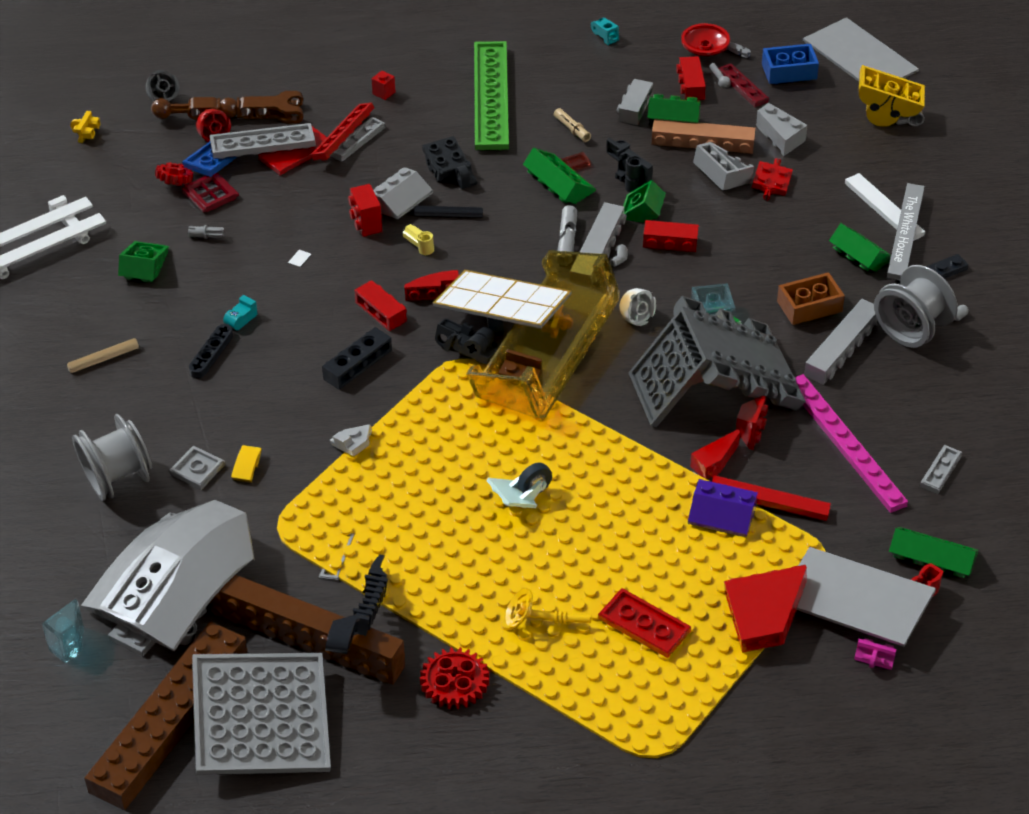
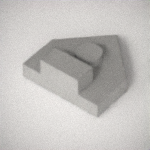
M371 425L344 429L330 439L331 445L355 456L369 446V435L372 433Z

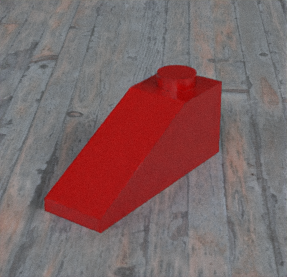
M737 429L691 453L690 467L699 476L707 480L714 475L717 476L739 446L740 430Z

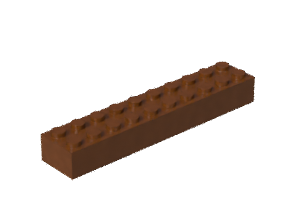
M238 575L232 577L209 602L210 612L218 617L221 616L231 620L233 623L242 624L253 631L262 632L271 638L282 640L288 645L302 648L306 652L322 653L323 658L326 660L335 661L344 667H350L364 675L375 677L381 682H388L394 685L405 668L404 640L371 628L367 631L366 636L354 635L347 655L326 651L327 637L333 620L345 617Z
M209 622L84 777L88 793L125 811L194 723L192 655L247 654L246 637L213 622Z

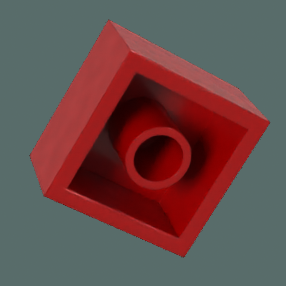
M366 184L350 188L348 201L351 209L349 214L351 220L354 219L356 230L360 231L362 237L383 232L381 205L371 185Z

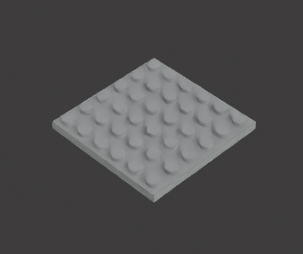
M322 653L192 655L196 775L330 772L331 764Z

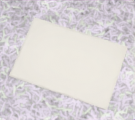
M298 250L288 263L301 267L311 254Z

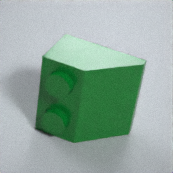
M650 180L627 194L623 205L626 220L645 223V220L657 219L660 215L666 193L653 180Z

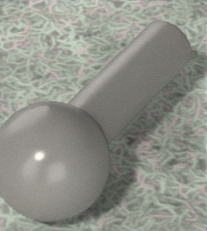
M715 63L710 64L709 68L719 80L718 85L722 88L730 87V78L724 76Z

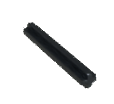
M415 206L414 215L482 218L483 208Z

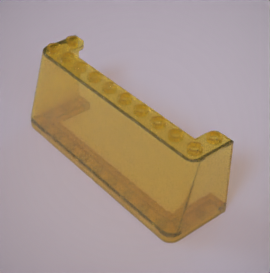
M555 250L547 252L542 260V267L546 277L540 285L570 290L572 294L542 328L515 323L483 372L479 365H472L466 375L477 398L534 418L544 419L619 301L620 291L607 254ZM559 318L556 328L550 327L553 319ZM507 349L542 359V373L539 379L534 367L528 366L521 377L499 375V371L505 361Z

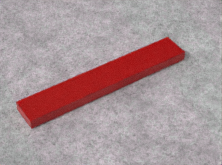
M713 476L712 482L758 492V505L827 521L831 503Z

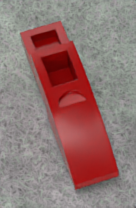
M458 270L429 274L405 284V301L437 299L459 276Z

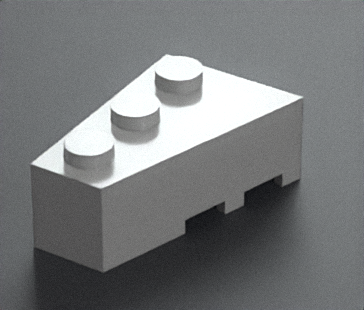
M767 103L758 110L757 128L773 141V145L781 150L783 156L806 141L807 125L770 103Z
M712 142L700 144L696 147L693 163L722 190L751 182L754 170L753 165H745L739 157L733 158L729 156L728 151Z

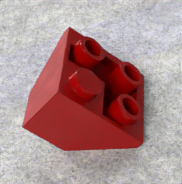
M760 396L742 404L737 416L736 430H740L741 439L751 450L754 449L756 443L760 442L762 434L760 430L765 429L767 419L764 416H766L768 405H765L766 396Z

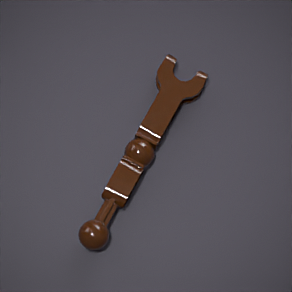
M284 91L277 96L237 97V101L230 97L224 98L221 101L220 98L217 99L215 97H193L189 99L188 104H170L168 100L160 98L152 103L151 112L157 119H166L171 113H187L191 119L197 120L205 110L217 109L224 112L229 119L237 115V118L278 119L283 123L291 124L300 123L303 120L304 114L300 106L303 104L304 98L299 91Z

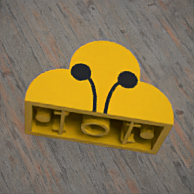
M864 65L861 66L859 72V98L867 105L866 115L872 124L882 127L890 126L897 122L900 116H915L923 110L925 85Z

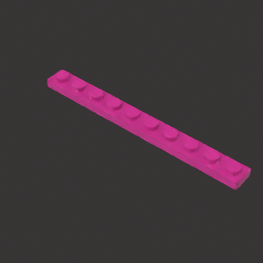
M802 374L795 377L796 383L806 401L803 404L804 408L886 509L892 513L907 507L908 500L805 375Z

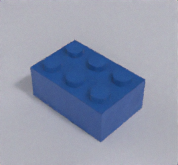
M811 44L763 48L762 66L769 84L817 79L819 62Z

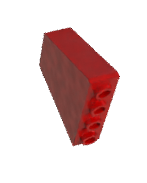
M806 565L793 566L791 568L724 581L725 596L742 653L784 644L807 582Z

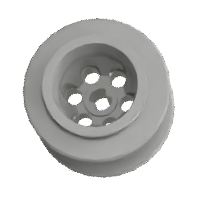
M912 265L903 271L900 284H888L880 290L874 301V311L879 324L893 340L906 347L916 348L932 340L935 334V325L945 326L955 320L958 313V304L952 288L940 274L926 266Z
M119 414L114 416L116 431L93 441L89 439L83 430H79V437L77 435L72 436L73 445L82 468L97 496L102 501L106 500V495L113 499L112 482L136 471L144 482H149L148 470L152 469L149 453L137 428L132 421L128 420L125 422Z

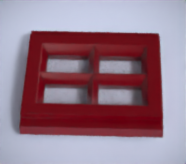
M218 172L211 177L206 175L182 188V192L203 213L231 202L239 196V193Z

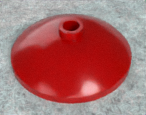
M701 23L685 29L681 36V43L686 50L695 55L713 56L728 48L730 36L720 26Z

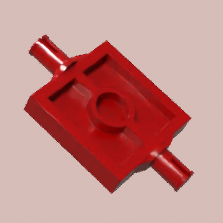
M778 158L774 160L773 164L759 161L752 188L763 191V199L766 201L770 200L771 194L786 195L793 169L780 166L781 159L778 160Z

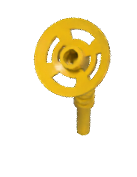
M528 588L519 590L513 596L505 615L506 624L511 628L518 627L528 617L554 621L555 624L558 622L559 624H562V622L564 624H567V622L591 623L592 620L591 615L533 610V593Z

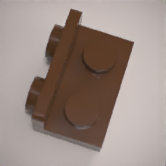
M507 349L505 361L499 371V378L534 388L542 373V359Z

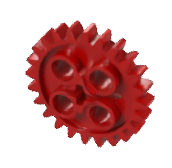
M452 647L448 653L444 649H442L441 655L435 652L434 659L428 657V663H423V670H420L422 692H426V698L432 697V703L439 701V707L447 704L448 709L452 705L459 709L460 704H463L467 708L469 701L475 704L476 697L482 699V693H486L487 686H489V671L487 664H483V658L478 659L477 653L470 655L469 649L463 653L461 647H459L457 652H454Z

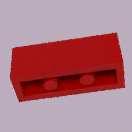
M699 56L680 57L679 64L676 65V72L679 74L678 81L681 84V94H684L685 100H687V97L705 100L706 86Z
M645 220L643 247L696 252L699 225Z
M371 280L354 290L355 303L389 332L407 322L406 307L395 300L391 294H388L374 281Z

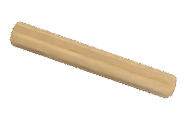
M133 338L68 362L67 367L70 373H74L138 349L139 345L137 340Z

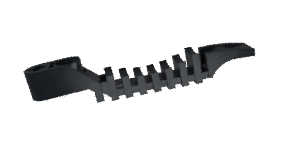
M379 555L372 563L368 575L365 574L366 584L362 592L365 593V597L362 599L363 603H359V609L353 608L354 615L333 620L327 637L326 651L347 655L354 635L366 636L367 631L371 629L376 613H378V609L386 595L388 579L387 574L381 568L385 555Z

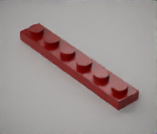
M373 103L359 104L311 153L312 159L321 161L329 159L330 155L338 149V146L345 142L346 138L354 132L355 128L361 125L362 121L370 115L374 109Z

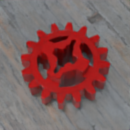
M168 162L166 165H157L155 176L156 179L164 181L165 184L181 186L182 183H191L193 172L190 169L184 168L183 164Z

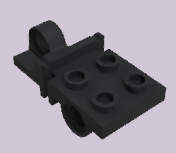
M454 136L422 145L427 167L430 171H434V177H437V182L455 176L461 189L477 185L471 163L467 161Z
M608 138L606 141V153L618 161L615 178H619L621 182L625 180L626 191L631 193L652 180L653 165L634 153L629 148L631 145L624 140L615 142L613 139Z
M444 318L437 325L435 341L439 346L444 347V350L447 352L453 348L460 354L475 359L478 363L488 364L501 351L502 344L495 342V333L489 327H482L477 332L472 331L473 325L467 326V322L460 325L447 318ZM441 334H444V335L447 336V340H446V341H443V340L441 339V336H440Z

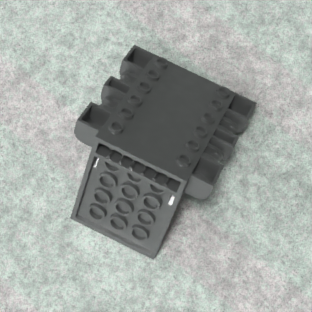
M681 296L676 302L673 310L674 317L629 371L630 378L648 421L654 427L661 423L692 385L701 382L725 390L739 387L745 396L755 399L760 396H768L774 405L794 411L799 410L806 402L796 383V378L793 376L768 324L748 318L744 324L738 325L730 311L720 308L715 315H709L702 302L685 296Z

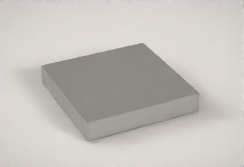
M192 446L169 472L170 475L202 490L225 466V461L198 447Z

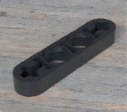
M221 324L216 327L189 364L191 377L199 379L207 374L233 338L230 325ZM214 343H219V344H220V345L217 346V347H212V346H211V345L214 344ZM205 355L211 356L209 359L202 358Z

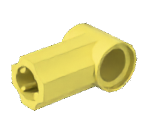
M411 224L406 226L403 231V237L417 246L420 254H432L434 252L433 234L428 231L423 232Z

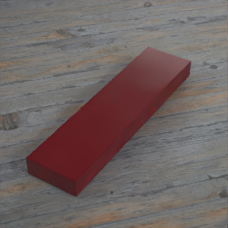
M732 63L718 68L724 76L730 78L731 86L752 106L756 108L769 102V97Z

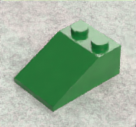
M134 241L119 255L118 276H124L125 279L129 280L138 278L143 282H152L160 273L169 246Z

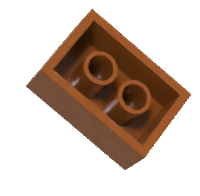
M828 272L779 285L777 302L791 324L795 325L843 312L845 295Z

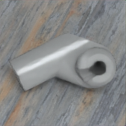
M623 244L615 248L617 256L610 259V264L613 267L618 266L628 258V249Z
M966 305L958 306L955 321L961 320L968 314L969 309Z

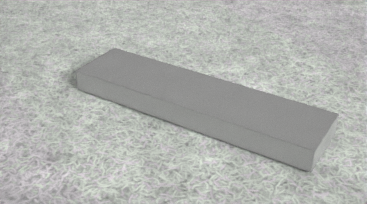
M371 117L350 134L346 141L341 143L338 149L330 156L341 162L386 128L385 123Z

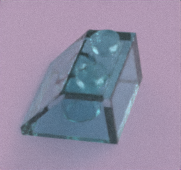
M728 283L692 287L691 299L702 302L707 313H717L720 308L730 312L735 311Z
M74 599L42 623L49 650L64 663L76 657L82 651L84 624L79 603Z

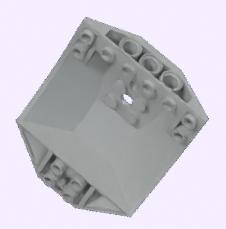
M213 500L161 519L146 528L124 549L106 570L81 606L175 651L214 596L251 560L255 561L247 514L222 502ZM161 565V569L158 572L151 573L153 566ZM147 582L144 587L139 588L141 583Z

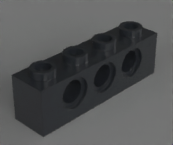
M376 327L366 332L361 338L322 366L323 380L340 390L392 351L391 337Z

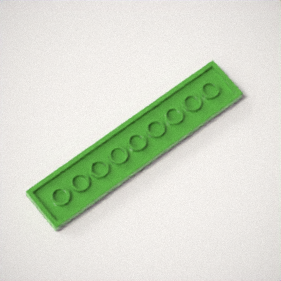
M507 41L474 42L475 150L509 149Z

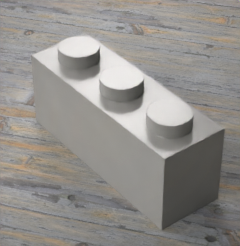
M633 79L631 85H628L627 93L623 95L622 103L617 107L616 113L619 114V122L633 125L639 124L649 103V98L652 97V82Z

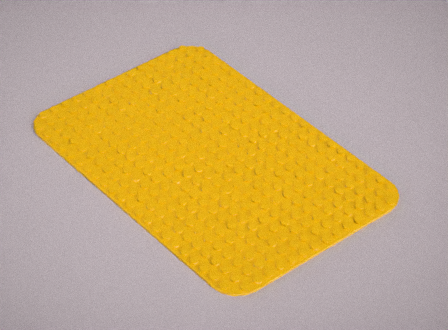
M475 359L446 361L433 370L371 427L372 433L369 435L370 442L368 447L355 456L344 452L297 495L279 515L277 531L281 542L286 547L317 567L325 569L330 575H337L338 569L341 568L338 575L339 580L360 593L365 588V574L368 575L372 563L379 555H385L381 568L387 574L388 581L386 595L381 603L383 607L456 651L461 647L463 653L468 649L470 650V655L477 653V658H483V664H487L489 671L620 750L640 758H659L672 754L684 745L765 649L742 653L725 596L724 581L798 566L809 547L826 552L817 538L756 506L747 537L688 524L692 499L698 480H709L533 387L499 378V369L490 364L478 363ZM539 462L547 465L552 472V480L549 486L534 499L537 504L536 508L506 506L502 502L501 497L492 490V487L486 481L488 478L515 480L528 466ZM540 475L533 478L530 484L534 483ZM351 533H353L354 536H353V539H352V541H351V544H350V545H347V543H348V541H349V538H350L349 535H350ZM343 554H344V556H346V557H345V560H344L343 565H342L341 559H342V556H343ZM528 588L533 593V610L591 615L592 620L591 623L567 622V624H564L562 622V624H559L558 622L555 624L554 621L528 617L518 627L511 628L506 624L505 615L513 596L519 590ZM621 588L691 626V632L668 658L598 619L599 612Z

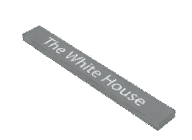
M907 183L887 278L900 280L903 271L908 267L924 186Z

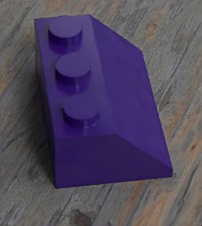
M699 479L692 499L688 524L747 537L756 510L758 492Z

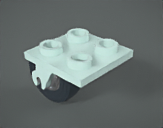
M539 462L528 466L515 480L488 478L486 481L490 484L492 490L501 497L502 502L506 506L536 508L537 504L534 499L549 486L552 480V472L547 465Z

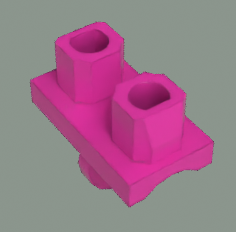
M868 638L859 639L854 660L868 663L869 668L879 666L892 670L897 649L890 644L880 645L874 643L873 640Z

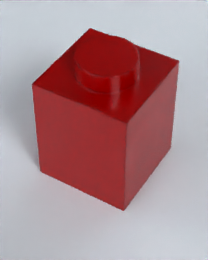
M380 71L371 78L373 95L386 100L396 92L395 76Z

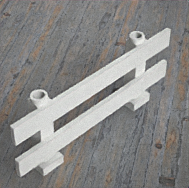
M64 195L48 201L50 212L1 232L0 247L59 221H62L66 227L0 255V278L5 279L9 276L7 266L72 238H75L78 243L86 244L90 240L88 231L106 224L105 219L98 213L78 221L74 215L93 207L87 197L69 204Z

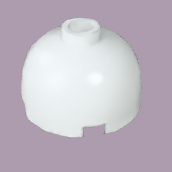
M635 288L629 290L620 300V313L630 324L636 326L645 325L648 323L646 320L655 314L656 299L650 291Z

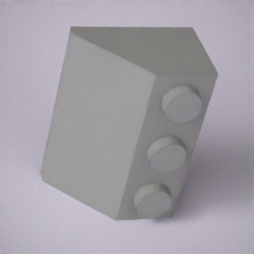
M405 167L373 190L381 205V214L396 219L402 217L433 193L431 187L417 171Z

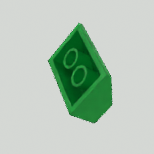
M654 94L653 97L649 98L648 118L696 123L700 120L701 101H697L696 97H687V100L680 99L681 96L670 95V98H663L664 95Z
M840 223L829 240L834 244L833 248L840 253L846 252L848 259L853 262L859 261V266L866 271L871 269L876 272L890 263L891 254Z

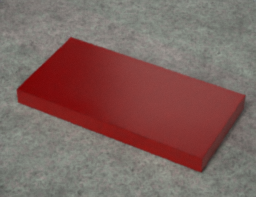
M312 126L316 146L306 149L297 148L290 151L281 150L273 153L264 152L258 155L259 160L281 176L311 159V153L327 137Z
M623 588L617 592L598 614L599 620L666 658L674 652L691 632L690 625Z

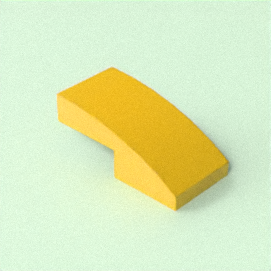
M242 445L233 468L232 480L252 483L255 467H258L262 448Z

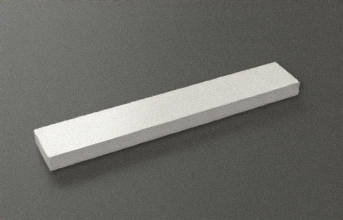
M859 173L845 179V184L897 230L901 210ZM916 225L913 241L925 235V231L919 225Z

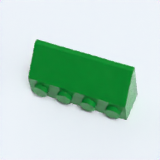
M533 147L523 163L528 169V173L537 176L538 181L549 187L548 190L552 193L558 194L560 196L559 199L564 203L571 202L576 204L596 191L595 187L554 153Z
M903 527L895 528L889 552L893 553L895 558L905 560V557L913 559V563L925 566V563H932L943 570V572H945V569L953 571V575L965 578V575H971L979 551L978 549Z

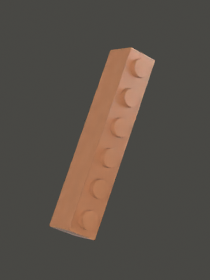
M654 119L651 145L696 149L697 145L712 142L728 152L753 154L756 128Z

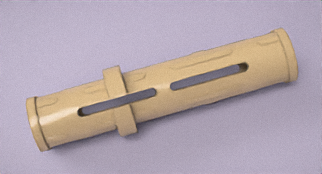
M561 108L555 110L554 117L569 128L573 135L578 136L583 142L590 140L591 134L584 129L581 123H577Z

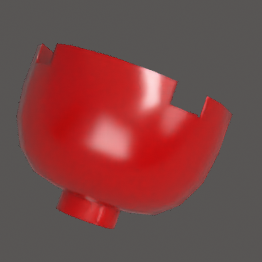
M207 109L198 117L196 129L201 138L210 142V135L230 133L231 121L221 110Z

